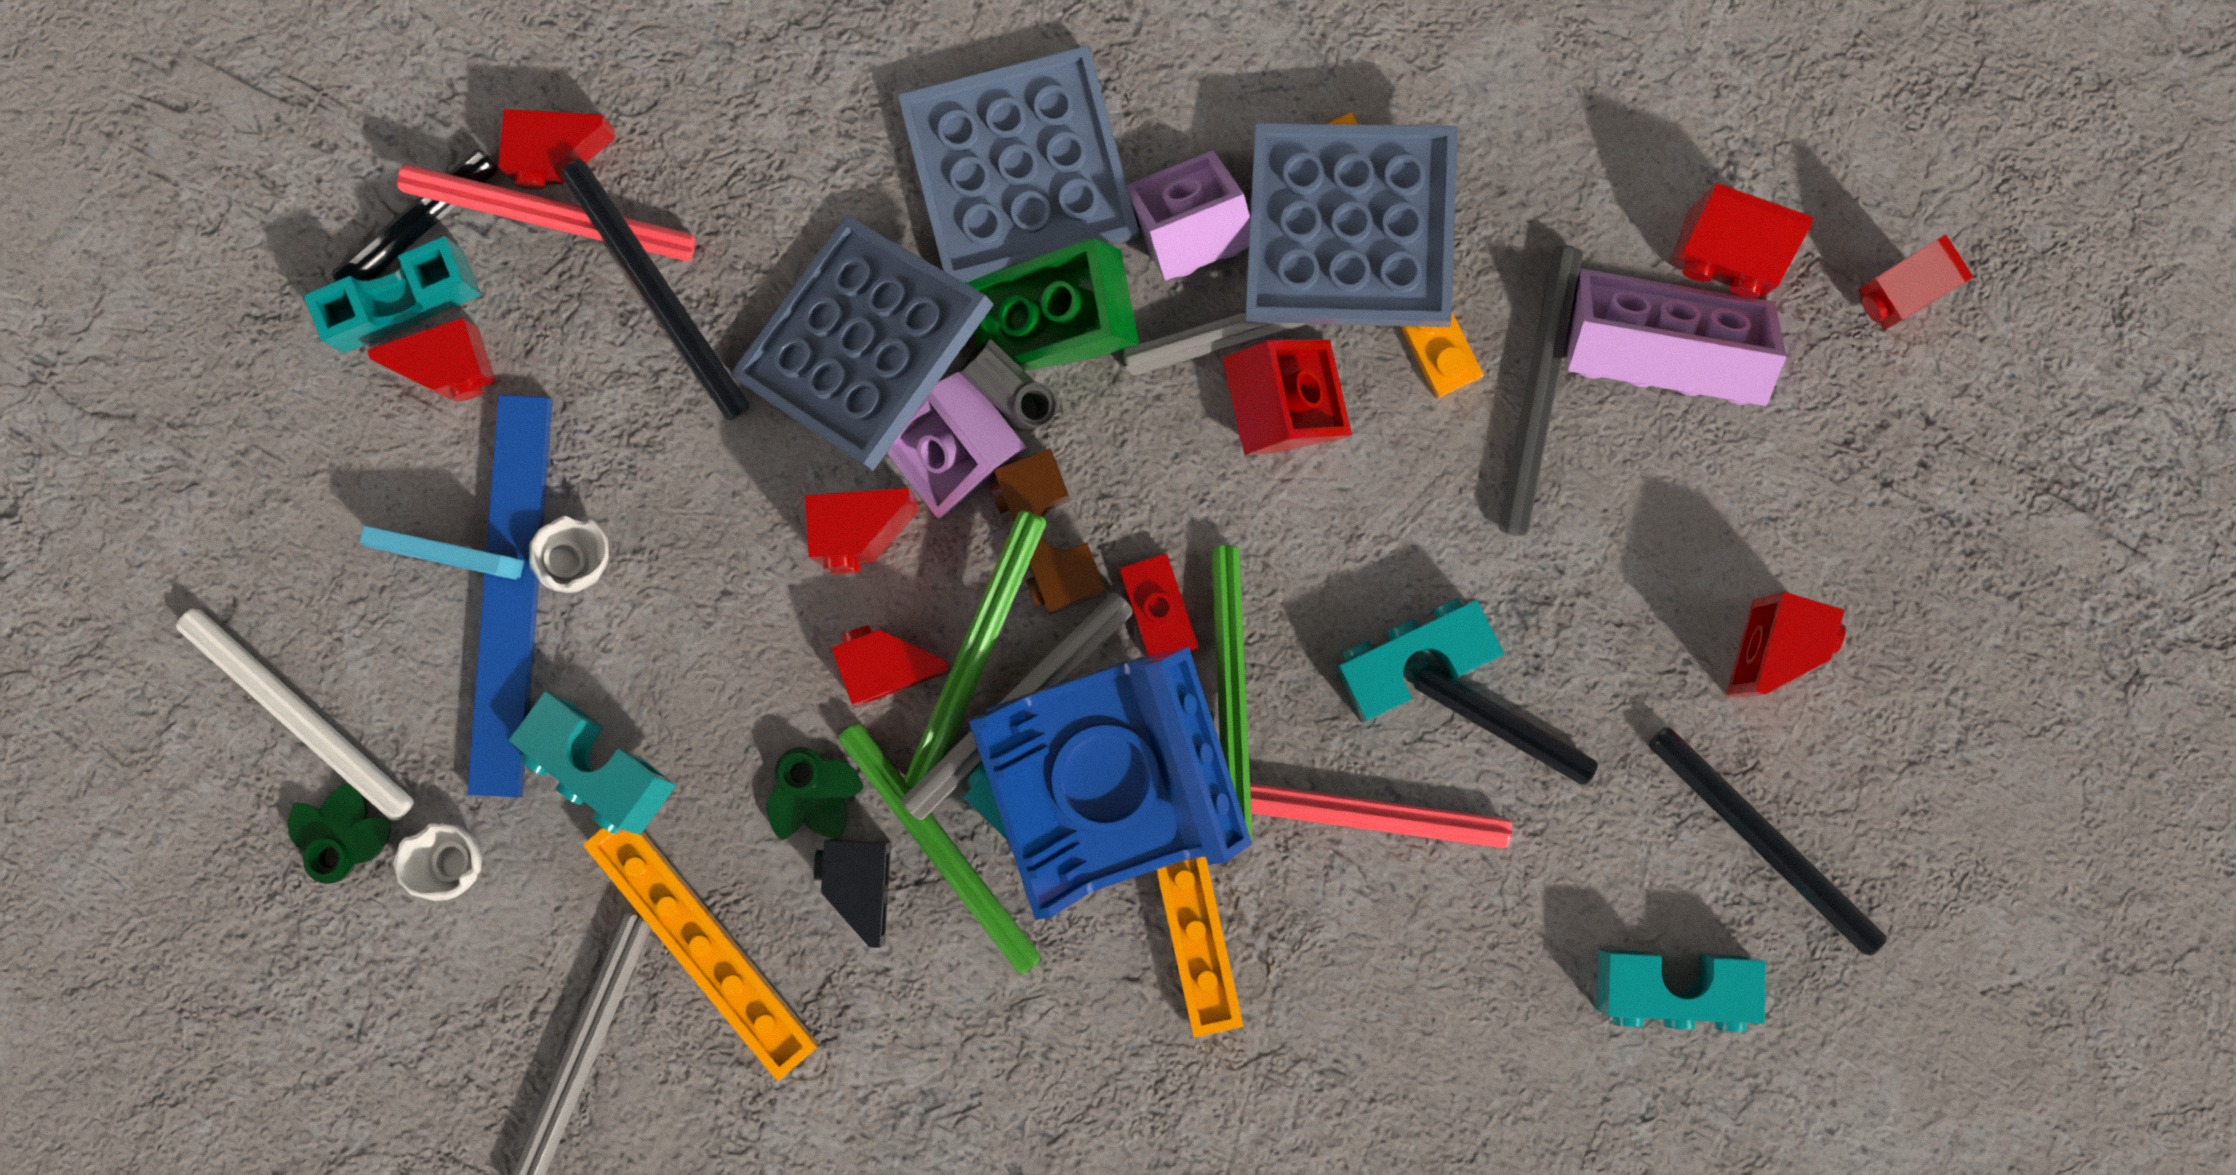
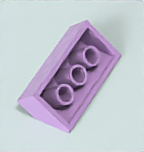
M1580 268L1566 341L1567 367L1569 372L1578 373L1583 377L1591 379L1603 377L1626 381L1637 387L1654 386L1676 390L1687 396H1697L1700 394L1723 398L1739 405L1751 403L1767 406L1787 357L1775 302Z

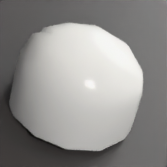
M568 516L559 517L552 521L551 524H546L538 529L529 543V568L545 587L554 591L575 593L590 587L598 581L608 564V538L598 523L592 519L579 521Z
M430 823L421 832L411 837H405L400 842L393 866L398 883L411 895L431 901H441L455 898L471 887L481 871L483 857L477 839L462 826Z

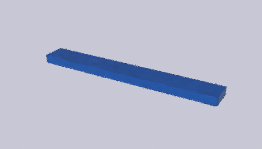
M498 395L486 552L523 560L524 565L521 578L517 577V579L484 573L467 795L523 797L525 765L520 761L523 752L509 742V739L528 715L530 709L539 580L529 568V543L537 530L543 527L553 405V400L549 397Z

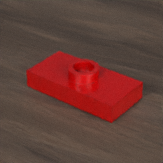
M1167 553L1119 568L1147 655L1189 647L1190 651L1199 649Z

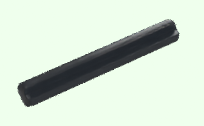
M476 149L447 174L484 183L496 173L497 167L482 150ZM419 197L336 267L332 272L334 280L339 281L348 276H352L360 281L372 279L457 205Z
M1431 665L1424 666L1417 675L1413 685L1416 690L1573 781L1587 785L1594 777L1598 768L1596 760Z

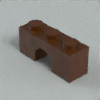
M1051 448L994 470L999 483L990 486L992 495L1000 514L1010 511L1013 521H1015L1018 512L1021 510L1031 511L1044 518L1051 509L1070 502L1069 494ZM1042 536L1040 537L1030 561L1034 576L1026 579L1036 608L1046 604L1049 614L1052 615L1106 594L1104 584L1087 542L1070 549H1057L1047 544Z

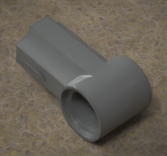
M991 339L986 340L976 349L959 370V373L1001 411L1002 417L1014 430L1026 431L1046 426L1053 421L1057 414L1058 401L1053 390L1044 383L1034 381ZM1025 394L1033 397L1037 404V414L1033 420L1027 418L1021 410V400Z

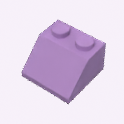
M1214 150L1127 184L1136 222L1150 256L1165 281L1174 277L1187 276L1199 267L1219 259L1232 258L1240 254L1242 250L1249 248L1250 215L1244 193Z
M957 372L937 382L887 451V454L937 519L940 520L996 478L994 470L1010 464L1026 446L995 406Z

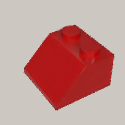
M1715 183L1688 210L1670 265L1683 269L1682 274L1690 279L1700 282H1710L1712 279L1730 286L1729 290L1738 296L1756 299L1759 296L1764 297L1779 286L1808 233L1814 217Z
M1266 340L1222 358L1244 455L1278 453L1352 436L1330 340Z
M909 488L805 495L808 557L821 565L824 570H830L832 575L860 573V565L873 564L919 512V500Z
M1785 591L1754 599L1726 695L1734 698L1766 695L1830 661L1832 654H1837L1845 638L1846 627L1841 624L1845 610Z

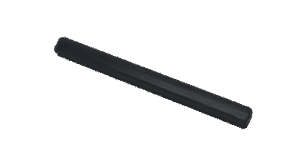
M577 159L567 164L560 171L561 177L724 417L731 421L743 415L750 408L748 401L591 169L582 159Z
M1664 727L1653 736L1649 742L1650 749L1862 954L1871 956L1879 951L1887 940L1886 935L1690 745L1669 727Z

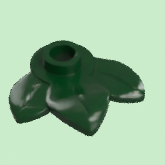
M796 747L786 751L779 758L775 767V778L778 785L767 800V815L770 826L780 840H785L792 836L804 823L808 828L822 836L839 839L843 834L847 821V809L843 798L854 796L864 789L859 774L847 762L837 759L823 760L816 751L810 748ZM800 762L807 764L810 769V776L805 782H799L793 776V769Z
M346 783L333 791L323 802L320 809L306 803L296 802L293 804L289 815V837L304 852L303 865L307 874L313 880L320 883L331 884L344 880L353 871L355 864L375 859L383 851L389 840L391 821L379 817L367 818L368 811L365 799L350 783ZM331 848L338 854V862L334 867L328 866L325 862V854Z

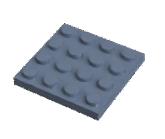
M1089 45L897 94L943 271L967 283L987 274L1092 238L1109 245L1139 238V229Z
M1255 123L1246 322L1450 327L1452 316L1458 126Z
M846 215L730 375L739 383L874 471L994 304L983 293Z

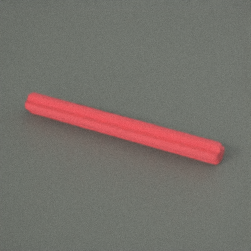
M408 164L402 165L400 168L397 188L403 193L605 241L585 210L580 206ZM623 217L646 252L683 261H690L696 247V238L691 233Z
M1250 783L1252 814L1498 848L1507 847L1511 841L1512 823L1508 818Z

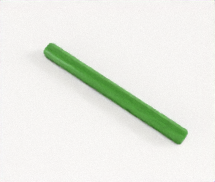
M1021 510L1016 516L904 778L905 784L911 789L948 754L1046 526V520L1036 513Z
M1220 545L1212 550L1220 745L1252 841L1240 554L1237 546Z
M860 723L850 725L838 737L841 745L1017 973L1023 974L1039 962L1040 954L930 813L924 820L919 821L907 811L901 800L911 788L905 784L904 778L864 726Z

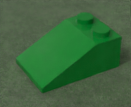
M1095 238L965 283L986 295L994 304L974 331L977 349L986 340L991 339L1024 371L1093 359L1139 345L1121 249Z

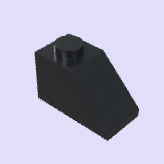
M844 839L825 840L824 850L817 849L815 852L814 880L822 881L821 893L867 946L880 948L886 942L892 842Z

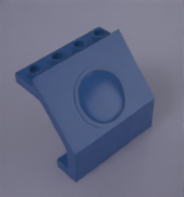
M1189 647L1127 660L986 708V713L969 720L975 743L979 750L1035 920L1051 918L1087 894L1127 879L1194 858L1206 857L1208 865L1226 863L1252 845Z

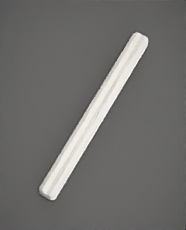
M191 608L177 621L176 628L386 817L393 821L400 820L410 811L414 801L404 790L202 610Z

